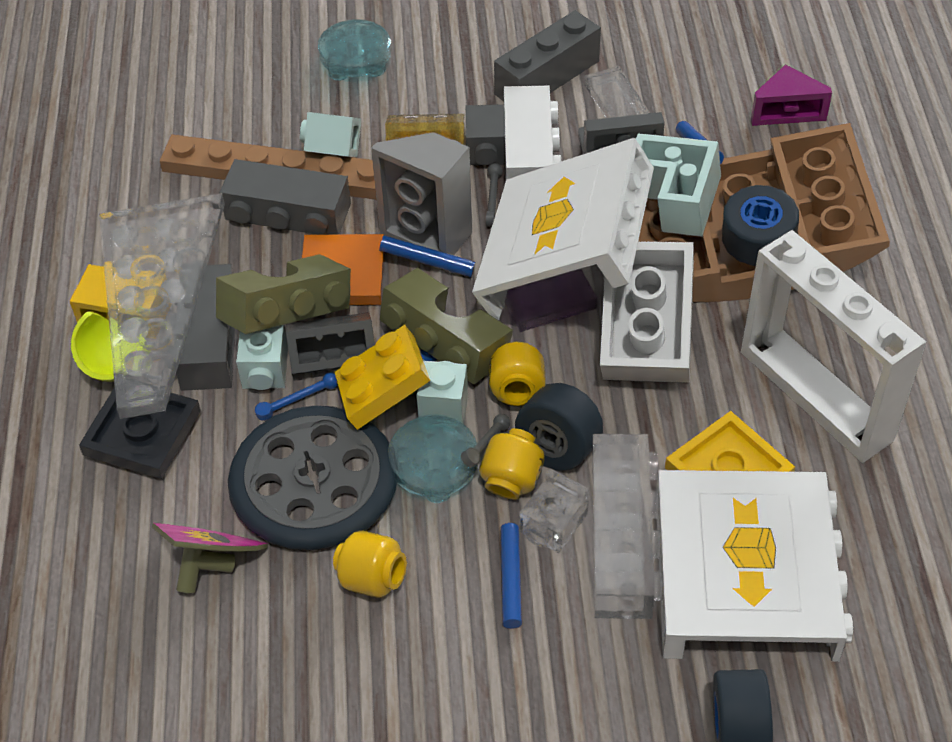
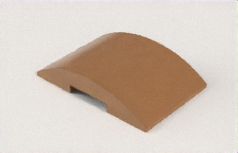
M850 123L770 138V150L724 158L720 164L721 178L702 237L662 232L658 199L647 198L638 242L694 243L692 302L750 299L756 266L737 261L726 251L722 242L724 206L730 196L740 189L754 185H764L783 190L794 199L799 209L797 234L842 272L874 257L890 246V240Z

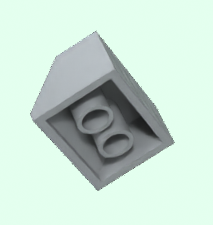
M435 132L375 143L371 147L380 234L455 255L472 234L469 147Z

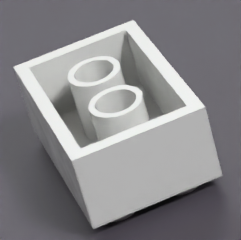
M638 242L629 284L613 288L604 276L600 368L603 380L690 382L694 270L693 242Z

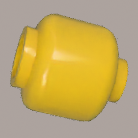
M510 342L497 348L492 355L489 365V385L491 392L499 401L507 405H525L539 389L545 386V362L543 355L536 347L524 342Z
M512 428L509 433L496 434L489 440L479 472L486 481L485 488L490 492L504 498L518 499L520 494H528L534 490L545 461L543 450L534 443L535 437L531 433Z
M357 531L352 533L344 543L339 544L334 552L333 567L337 571V578L343 588L352 592L375 598L386 596L392 589H397L401 585L406 573V556L401 552L398 542L388 536Z

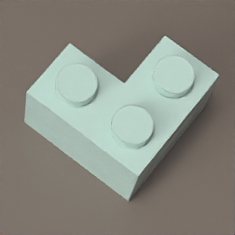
M638 133L636 140L654 167L648 198L658 199L662 232L702 237L721 178L718 142Z

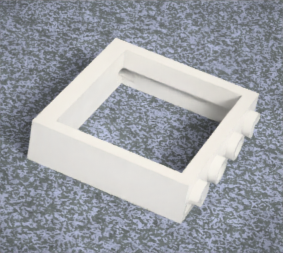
M791 230L758 251L741 353L860 462H866L895 441L926 341ZM791 287L795 288L883 364L871 407L783 330ZM766 345L769 347L763 352H761L758 349L759 347H764ZM890 347L896 355L892 357L884 348ZM863 434L862 440L860 441L857 437Z

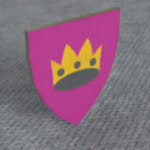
M152 524V528L173 546L184 547L176 588L177 591L183 593H195L199 569L232 572L234 569V554L203 551V549L216 551H257L267 549L268 543L222 532L170 524Z

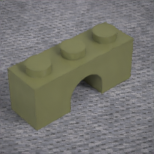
M319 254L288 261L286 276L284 277L266 276L254 270L216 277V318L242 333L248 334L347 309L350 303L351 269Z
M419 268L383 288L379 320L394 331L405 324L414 335L418 347L437 360L467 364V379L472 384L477 383L489 374L490 360L497 348L511 342L513 330L482 309L466 317H454L445 314L449 288Z

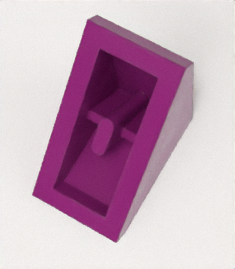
M785 64L755 92L751 124L752 126L827 121L832 97L831 87Z

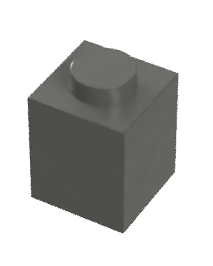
M504 104L465 105L466 146L469 147L470 165L505 164Z

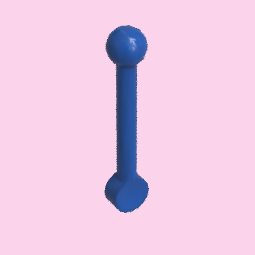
M327 373L322 381L273 403H258L255 406L257 418L261 421L268 420L273 416L274 411L322 389H335L338 386L335 373Z

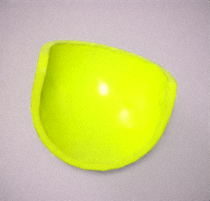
M91 311L86 312L79 319L73 330L71 351L74 361L86 375L99 381L114 382L120 378L125 379L135 373L151 355V351L129 332L107 318Z

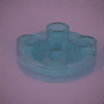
M353 19L342 21L330 26L321 34L318 40L319 58L322 65L328 70L329 77L334 80H344L348 77L365 75L377 77L384 74L386 63L391 56L390 36L382 26L368 20Z
M441 415L422 416L407 422L394 434L388 449L389 464L397 483L405 490L415 495L424 496L433 503L445 502L452 493L463 488L473 478L478 464L473 467H467L462 462L461 453L469 447H474L477 441L469 428L456 419Z

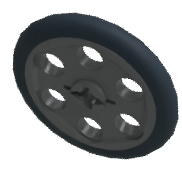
M334 406L295 408L269 418L257 426L241 443L230 466L228 476L229 499L238 518L249 530L272 544L299 550L335 547L344 543L352 533L369 529L385 512L396 490L398 466L395 452L388 439L373 423L368 422L357 430L347 419L345 409ZM322 433H331L337 437L334 443L326 447H320L313 443L314 438ZM278 445H289L294 449L291 455L286 458L278 459L270 455L271 450ZM359 456L368 460V465L358 471L348 470L344 466L345 462L352 457ZM306 459L310 460L312 470L319 476V479H317L319 494L316 493L314 482L307 475L309 471ZM266 481H276L282 485L280 490L273 495L265 496L257 492L258 487ZM343 493H351L357 497L356 503L348 508L336 507L333 504V500L336 496ZM297 506H308L313 510L312 515L303 521H295L288 516L290 511Z

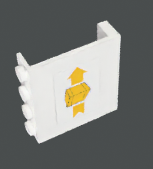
M635 138L506 179L472 291L477 298V303L483 306L489 315L497 320L500 319L502 309L505 307L506 294L510 288L597 264L613 288L629 284L654 167Z
M658 470L655 497L663 659H682L685 640L826 643V647H830L831 660L839 661L845 643L852 642L853 621L851 614L844 613L842 600H846L847 575L845 571H838L837 558H841L842 535L840 530H833L832 518H835L837 513V496L835 491H828L826 472Z

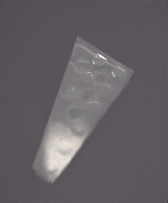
M222 193L99 214L116 405L120 419L166 411L225 203Z

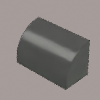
M369 312L286 324V337L292 374L341 367L347 359L359 356L375 345L372 320Z

